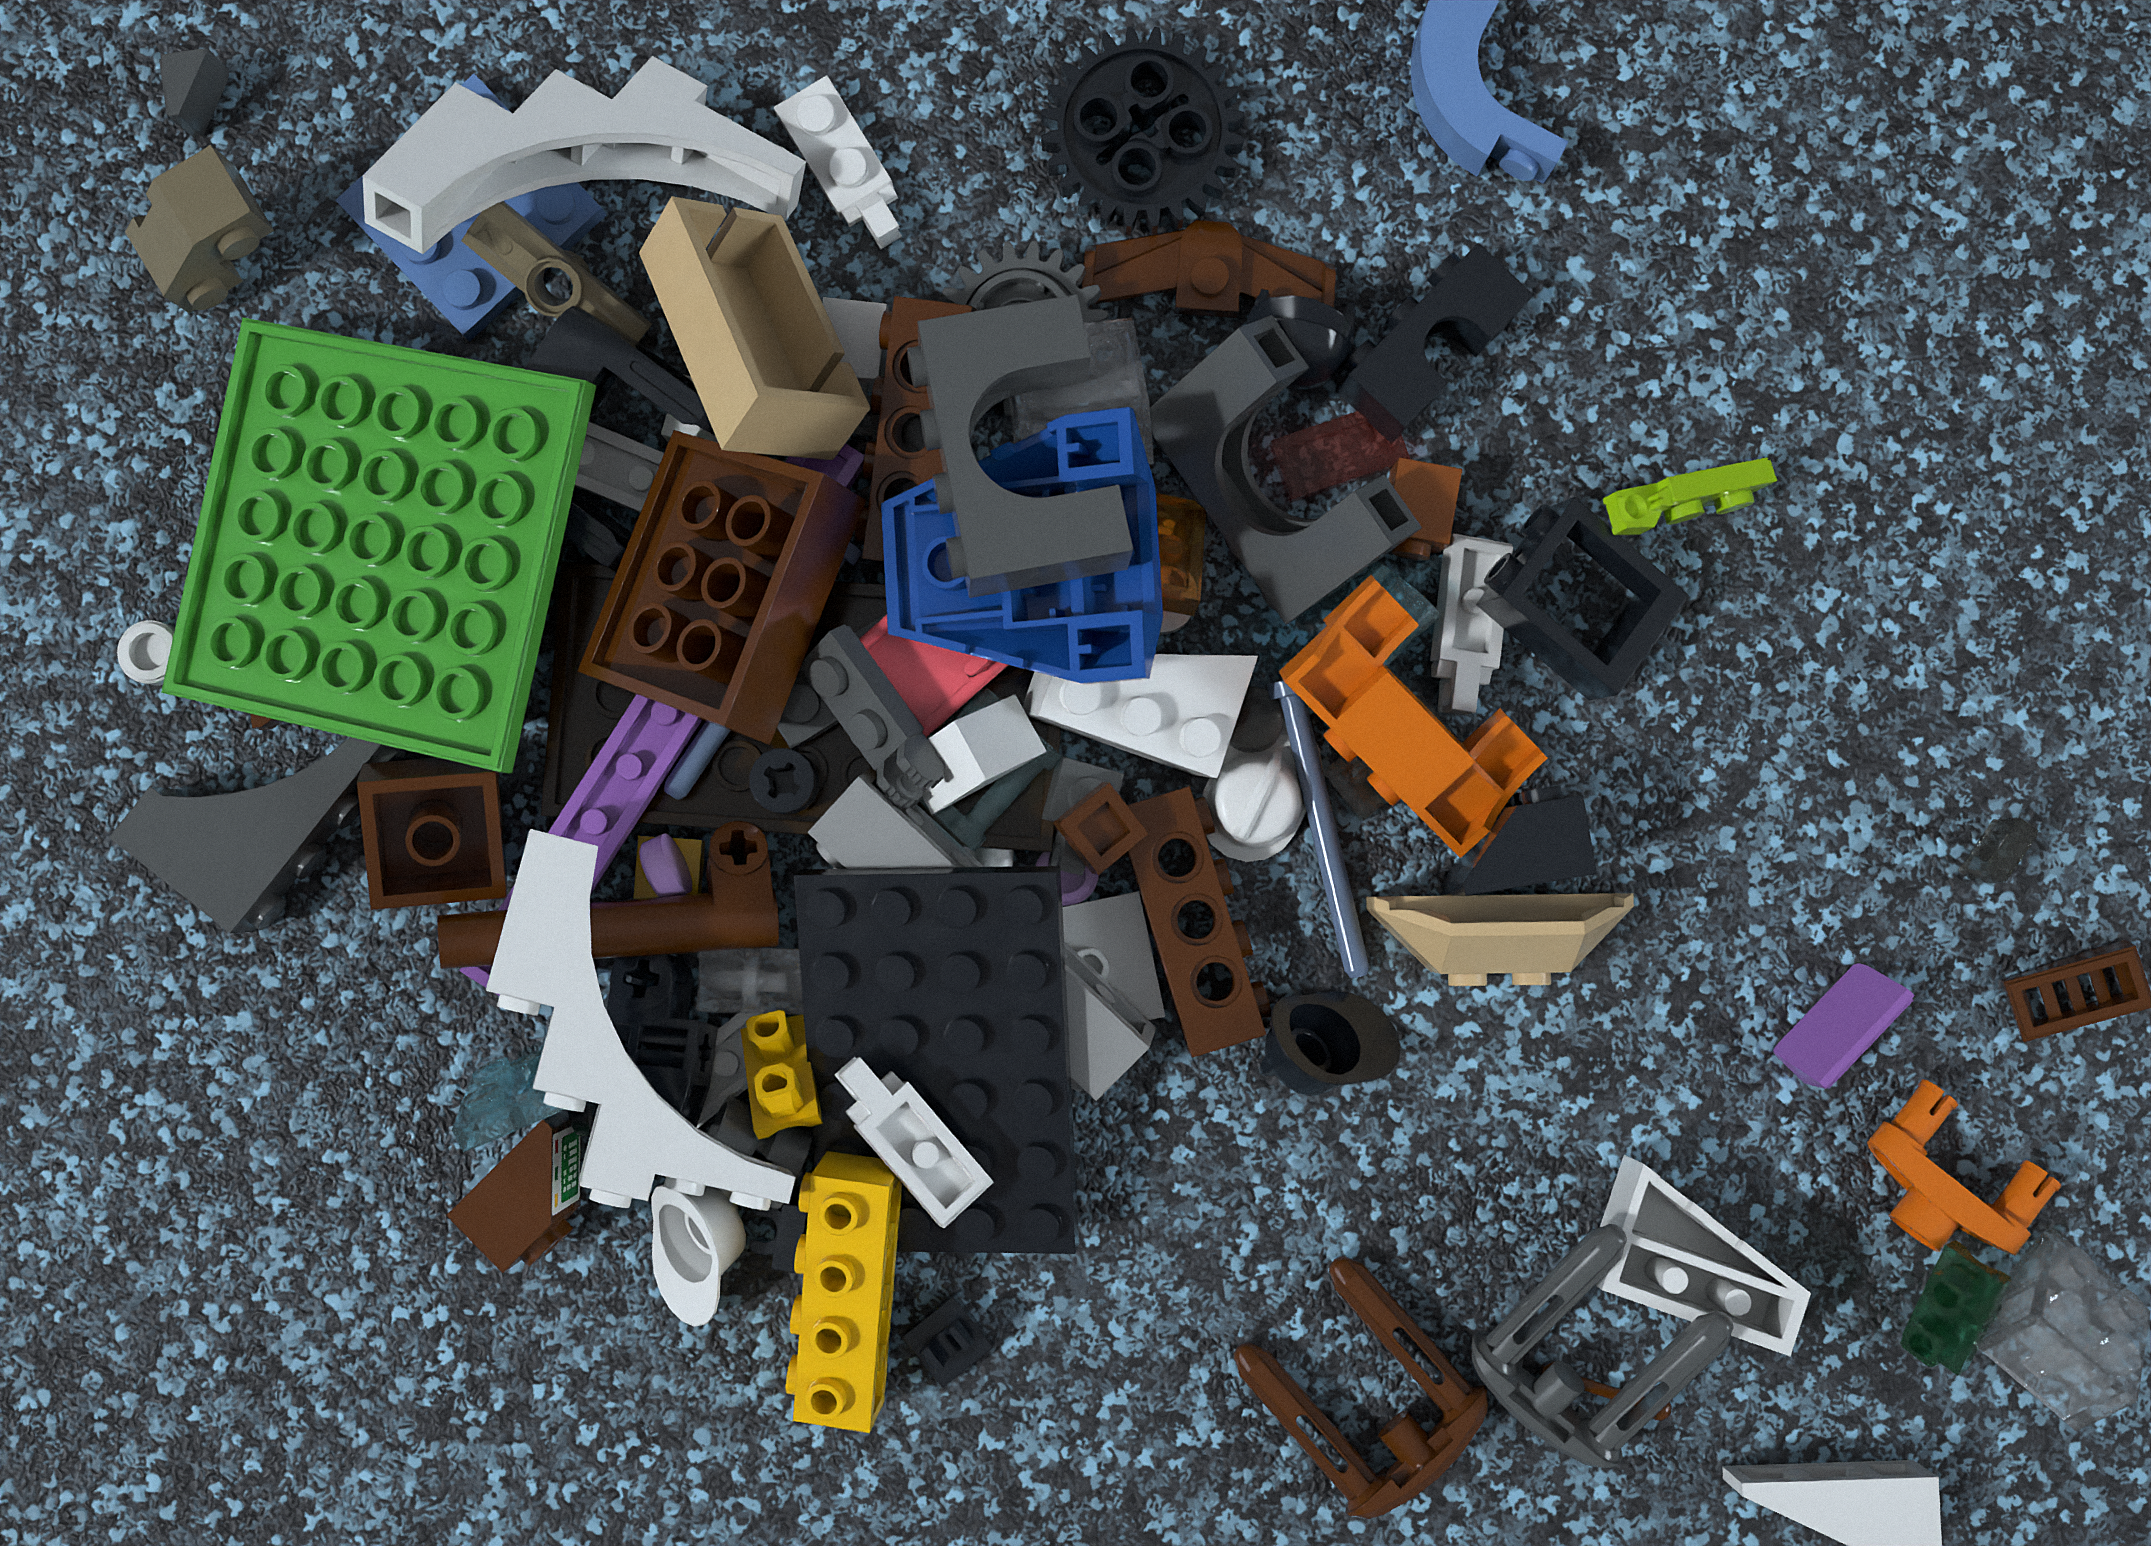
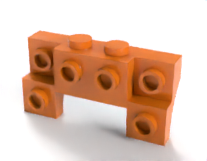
M1370 575L1323 619L1327 626L1294 656L1279 673L1283 681L1330 727L1323 734L1330 745L1349 763L1359 756L1374 771L1367 777V780L1374 789L1392 806L1402 799L1461 858L1491 831L1498 815L1521 784L1548 758L1501 708L1461 743L1384 662L1419 624Z

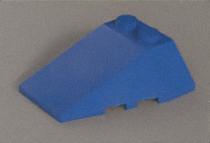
M1131 407L1063 415L1047 423L1046 429L1014 444L1007 442L991 450V455L977 461L985 474L1000 487L1026 497H1053L1119 485L1133 547L1127 570L969 598L965 577L953 579L951 575L946 538L956 537L952 513L939 514L933 478L881 503L888 634L1081 684L1150 679L1163 621L1156 488L1134 409Z

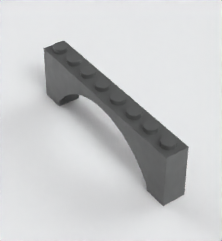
M563 537L562 545L566 542L567 538ZM562 546L558 565L565 555V549ZM350 737L326 757L300 772L271 784L241 792L203 797H185L177 789L150 786L109 838L229 933L254 932L256 929L263 930L284 909L286 900L282 896L297 878L302 880L309 876L322 862L326 855V850L322 846L337 827L344 829L359 816L360 805L357 781L363 763L402 761L406 750Z

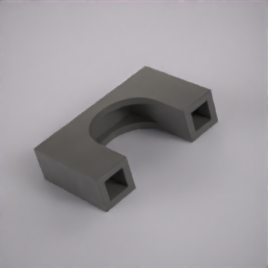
M1078 295L917 321L918 346L908 347L907 354L914 388L926 386L930 409L920 410L926 450L939 449L943 473L933 474L934 491L939 514L952 513L956 537L946 538V549L952 578L965 577L969 598L1127 570L1133 547L1119 485L1044 498L1018 495L1000 487L985 474L976 461L970 444L972 433L980 418L992 406L1003 399L1021 393L1087 382L1091 354Z
M1270 315L1238 328L1142 414L1140 418L1151 432L1157 448L1170 459L1188 485L1192 498L1205 509L1224 536L1225 543L1230 552L1240 559L1257 583L1265 602L1278 613L1285 625L1319 605L1422 527L1385 474L1353 491L1323 516L1315 519L1290 515L1276 507L1262 493L1253 477L1248 460V437L1251 426L1260 410L1309 368L1275 318Z

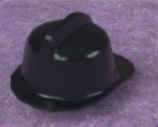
M1336 991L1308 995H1291L1280 998L1271 1009V1029L1267 1033L1264 1049L1266 1056L1261 1062L1259 1069L1263 1076H1276L1286 1087L1298 1094L1317 1096L1340 1085L1374 1081L1389 1075L1399 1062L1401 1045L1396 1028L1386 1014L1371 1001L1350 992Z

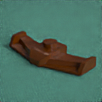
M1195 220L1183 230L1085 247L1084 267L1086 275L1082 281V289L1092 285L1099 286L1102 296L1095 304L1176 291L1174 314L1237 318L1239 297L1242 296L1256 301L1261 289L1269 290L1270 297L1303 296L1334 307L1336 280L1334 264L1239 234L1236 228L1229 222Z

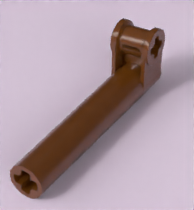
M744 821L728 822L716 829L710 839L709 858L707 861L708 893L590 903L592 958H619L778 946V906L775 890L772 888L768 844L765 835L758 827ZM730 854H739L741 863L745 865H734ZM508 910L438 915L440 968L492 966Z

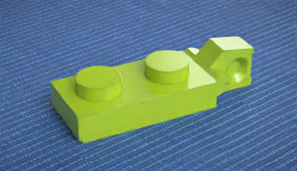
M1766 457L1670 476L1657 483L1618 490L1604 497L1603 503L1604 505L1606 504L1613 527L1611 529L1613 535H1640L1654 528L1660 516H1664L1666 525H1671L1704 514L1703 507L1714 505L1717 514H1725L1745 508L1755 503L1752 493L1776 482L1777 479L1771 460H1768Z

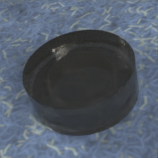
M1255 686L1247 688L1229 742L1235 749L1246 753L1262 752L1273 746L1279 739L1283 730L1284 713L1278 699L1270 700L1268 690Z

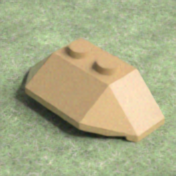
M1633 893L1366 897V910L1430 972L1448 974L1449 986L1487 985V973H1512V985H1551V973L1571 972L1634 907Z

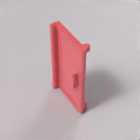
M887 615L859 638L923 726L924 730L922 732L926 738L1008 666L996 661L888 634Z

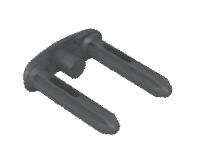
M1615 1224L1592 1229L1529 1294L1521 1299L1519 1304L1491 1333L1478 1331L1472 1337V1361L1477 1374L1497 1400L1519 1422L1546 1443L1582 1464L1612 1468L1621 1463L1623 1459L1621 1447L1727 1348L1734 1329L1731 1318L1721 1311L1697 1316L1633 1379L1629 1380L1623 1389L1594 1417L1580 1405L1575 1410L1569 1406L1585 1389L1581 1377L1570 1365L1557 1360L1538 1379L1522 1367L1523 1357L1622 1258L1627 1237L1623 1229ZM1559 1295L1529 1326H1523L1551 1296ZM1658 1382H1661L1636 1407L1628 1411Z

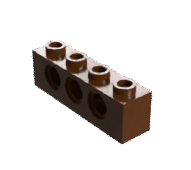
M894 296L893 310H885L883 312L879 330V347L881 350H887L884 377L876 376L871 396V412L873 415H879L877 441H868L863 462L864 479L872 480L869 506L864 505L855 528L856 543L864 544L863 559L884 561L881 503L893 498L896 487L905 480L910 479L917 485H920L932 479L933 474L943 473L939 449L927 451L925 446L920 451L911 452L904 446L901 438V431L905 422L913 416L920 415V410L930 409L926 386L914 388L909 374L907 348L918 346L917 321L979 311L973 306Z
M1189 786L1127 805L1148 832L1147 836L1127 851V855L1189 1055L1193 1058L1265 1036L1266 1031L1262 1020L1271 1017V1007L1262 981L1258 980L1250 983L1243 958L1252 956L1253 950L1243 919L1231 921L1224 897L1234 894V889L1224 858L1212 860L1205 836L1215 833V827L1205 797L1194 799ZM1169 840L1184 841L1190 846L1194 854L1192 868L1181 877H1173L1166 874L1159 865L1158 854L1160 848ZM1193 900L1205 903L1211 910L1213 917L1209 931L1198 938L1185 936L1177 923L1181 907ZM1219 962L1224 964L1230 971V988L1219 998H1206L1198 991L1196 984L1197 975L1205 965Z

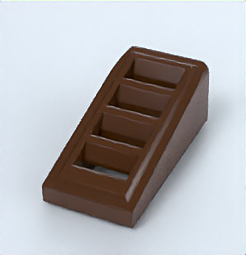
M2127 940L2097 947L2002 980L2023 1042L2151 1008V990L2136 945ZM2110 966L2114 967L2122 991L2112 996L2102 971L2103 968ZM2085 973L2089 974L2097 1001L2088 1004L2085 1002L2077 978L2078 975ZM2064 981L2073 1009L2061 1012L2052 982ZM2034 987L2039 988L2048 1017L2038 1021L2035 1020L2026 993L2027 989Z

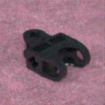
M670 954L619 957L610 975V991L607 1004V1013L621 1043H628V1047H624L625 1051L656 1093L692 1125L697 1127L710 1089L718 1026L702 1021L689 1020L691 999L694 992V977L690 967L682 959ZM627 976L632 978L631 983L626 981ZM659 976L658 986H651L646 990L648 978L654 979ZM675 982L679 983V988H675ZM641 1045H646V1049H642ZM659 1046L685 1049V1053L658 1050ZM698 1050L702 1051L701 1057L698 1056ZM586 1101L584 1112L568 1110L571 1126L577 1135L590 1137L599 1104Z

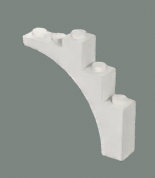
M652 56L613 99L555 69L514 113L455 82L363 175L364 217L366 224L424 254L456 225L504 200L543 187L587 180L643 179L693 186L735 198L770 214L781 215L786 221L798 206L806 161L783 147L733 122L728 117L706 107L707 85Z
M530 829L486 991L500 994L497 1007L538 1016L541 1004L554 1007L535 1075L533 1089L546 1092L543 1103L566 1110L584 1112L586 1101L599 1104L579 1176V1186L592 1189L589 1197L592 1201L615 1207L629 1208L632 1198L648 1201L654 1176L657 1174L666 1176L663 1187L685 1194L703 1196L705 1187L711 1186L732 1191L730 1202L752 1209L768 1211L771 1200L789 1204L796 1178L789 1169L739 1153L696 1128L656 1093L629 1057L604 1007L591 954L590 894L598 846Z

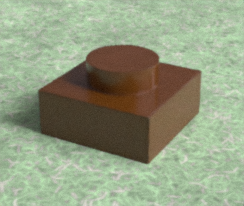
M1110 782L1099 784L1053 822L1089 871L1096 875H1100L1148 835V832Z

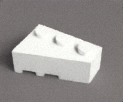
M1155 654L1150 679L1081 684L1034 671L1022 708L1027 717L1192 775L1217 779L1258 656Z
M1624 1155L1600 1227L1608 1224H1615L1621 1227L1626 1234L1627 1242L1620 1261L1596 1286L1603 1291L1691 1322L1697 1316L1721 1311L1727 1314L1733 1322L1734 1329L1731 1336L1791 1356L1811 1293L1746 1242L1740 1240L1714 1220L1702 1208L1661 1179L1658 1174L1645 1164Z

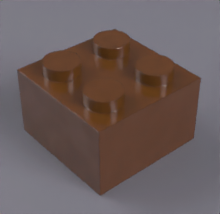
M442 758L363 763L357 786L371 910L507 897V865L497 771Z

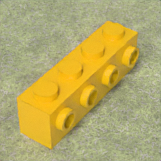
M827 1151L812 1173H805L801 1183L799 1211L808 1213L806 1234L802 1233L798 1240L794 1270L797 1274H803L802 1295L798 1294L794 1300L790 1317V1333L799 1335L798 1354H793L789 1362L785 1386L787 1394L795 1395L793 1421L870 1433L884 1404L902 1182L880 1158Z

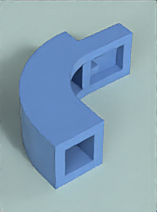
M1429 0L1413 41L1410 72L1415 103L1428 132L1438 146L1454 162L1476 177L1488 157L1491 156L1500 161V167L1509 175L1524 181L1535 179L1544 184L1558 163L1569 141L1502 106L1488 91L1479 70V42L1500 0Z

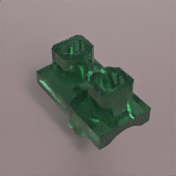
M1957 1240L1946 1244L1904 1329L1903 1337L1900 1341L1902 1348L1928 1367H1935L1941 1363L1957 1376L1968 1370L1991 1322H1994L2002 1308L2001 1302L2013 1278L1978 1261L1970 1254L1966 1246Z

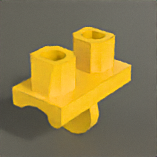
M777 1010L747 1019V1028L740 1029L753 1130L757 1138L770 1137L774 1133L788 1127H812L823 1124L816 1081L811 1062H807L804 1015L800 1014L787 1018L784 1011Z

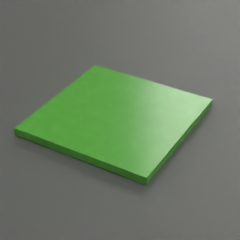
M242 318L161 693L497 772L512 773L596 385L581 379Z

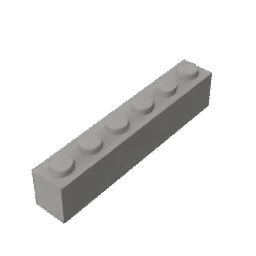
M872 767L863 772L808 831L818 842L816 847L820 855L837 869L984 867L917 804L913 808L909 807L907 810L903 807L899 809L897 805H892V801L887 800V794H883L877 786V770L874 771ZM1064 942L1071 1088L1076 1091L1084 1089L1097 1101L1150 1048L1156 1027Z

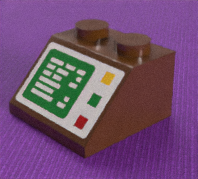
M562 1110L542 1119L446 1215L502 1273L521 1260L530 1268L543 1255L547 1256L574 1229L566 1220L581 1206V1186H579L581 1136L574 1132L569 1120L568 1110Z

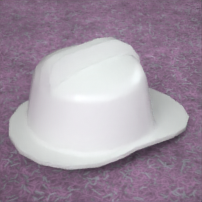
M1282 716L1256 717L1240 726L1230 739L1218 778H1210L1204 789L1203 796L1207 801L1215 827V833L1206 836L1211 845L1227 857L1249 862L1265 860L1283 850L1289 843L1306 813L1287 728ZM1317 745L1318 752H1319V757H1320V761H1321L1320 748H1319L1318 745Z
M659 1185L651 1196L653 1215L652 1260L659 1291L669 1309L681 1321L694 1327L708 1324L717 1311L720 1298L721 1275L738 1259L746 1246V1233L738 1213V1206L730 1202L732 1191L706 1186L703 1196H696L673 1191L663 1187L664 1185Z

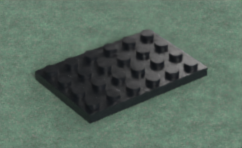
M1060 866L800 869L794 875L806 1052L807 1062H811L817 1085L823 1123L812 1126L815 1168L827 1151L880 1158L854 1128L855 1123L846 1111L857 1101L835 1077V1074L851 1059L860 1057L879 1080L891 1071L902 1082H909L994 1182L945 1228L940 1227L902 1183L897 1252L1076 1254L1079 1245Z

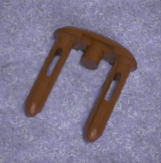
M1339 1256L1329 1266V1273L1335 1291L1443 1411V1414L1437 1418L1439 1422L1430 1431L1426 1432L1407 1410L1394 1416L1382 1428L1378 1437L1398 1460L1388 1469L1385 1466L1378 1473H1375L1341 1434V1431L1331 1423L1268 1350L1251 1342H1245L1236 1348L1234 1360L1240 1378L1348 1500L1345 1510L1346 1514L1352 1517L1371 1519L1384 1515L1414 1498L1436 1481L1463 1453L1485 1419L1488 1410L1487 1390L1484 1385L1476 1387L1470 1385L1439 1350L1436 1343L1423 1332L1363 1263L1350 1259L1347 1256ZM1396 1327L1403 1328L1439 1368L1440 1375L1437 1378H1431L1393 1336L1392 1333ZM1299 1415H1306L1345 1459L1344 1463L1337 1465L1330 1459L1296 1420Z

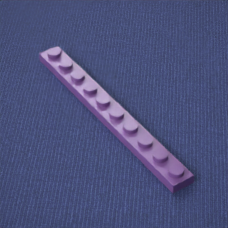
M845 443L833 460L789 456L786 463L824 473L850 490L863 470L864 455ZM636 694L550 828L549 834L598 846L591 894L702 722V719ZM514 886L498 910H508ZM492 966L465 967L459 971L486 988Z

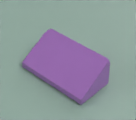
M1856 963L1774 1047V1054L1803 1083L1829 1089L1914 1001L1912 998L1915 995L1906 987L1871 967Z

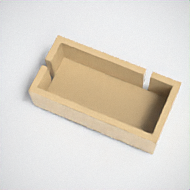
M671 196L639 254L721 450L833 460L870 410V406L851 364L840 362L845 355V351L781 215L733 207L706 251V247L727 215L723 205Z

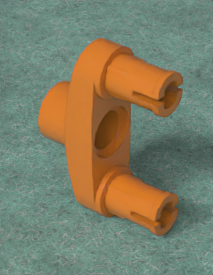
M1922 1079L1918 1084L1919 1087L1891 1123L1883 1121L1867 1141V1145L1876 1159L1907 1191L1888 1216L1905 1232L1936 1252H1940L1954 1232L1959 1229L1990 1246L2016 1256L2031 1236L2027 1228L2062 1185L2054 1177L2049 1176L2047 1179L2048 1173L2036 1164L2024 1160L2020 1165L2021 1168L1993 1204L1984 1203L1926 1157L1928 1153L1924 1146L1951 1111L1957 1108L1958 1102L1949 1095L1943 1097L1942 1094L1945 1091L1928 1080Z

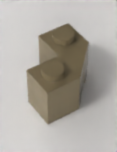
M209 145L153 179L146 192L152 204L149 212L144 216L133 217L125 233L163 296L186 312L191 313L194 310H206L218 305L227 297L229 289L243 282L231 260L242 258L253 252L258 247L259 240L273 232L274 229L236 166L212 145Z

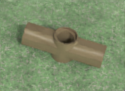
M505 201L496 203L482 211L461 240L522 290L529 304L545 316H553L557 319L565 310L577 305L636 341H639L652 325L649 320L594 276L581 256L572 251L563 250ZM546 268H559L567 273L573 284L571 297H556L548 291L543 281Z

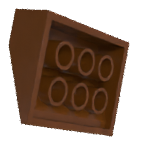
M673 430L578 672L770 745L866 500L824 473L755 453L721 450L717 442Z

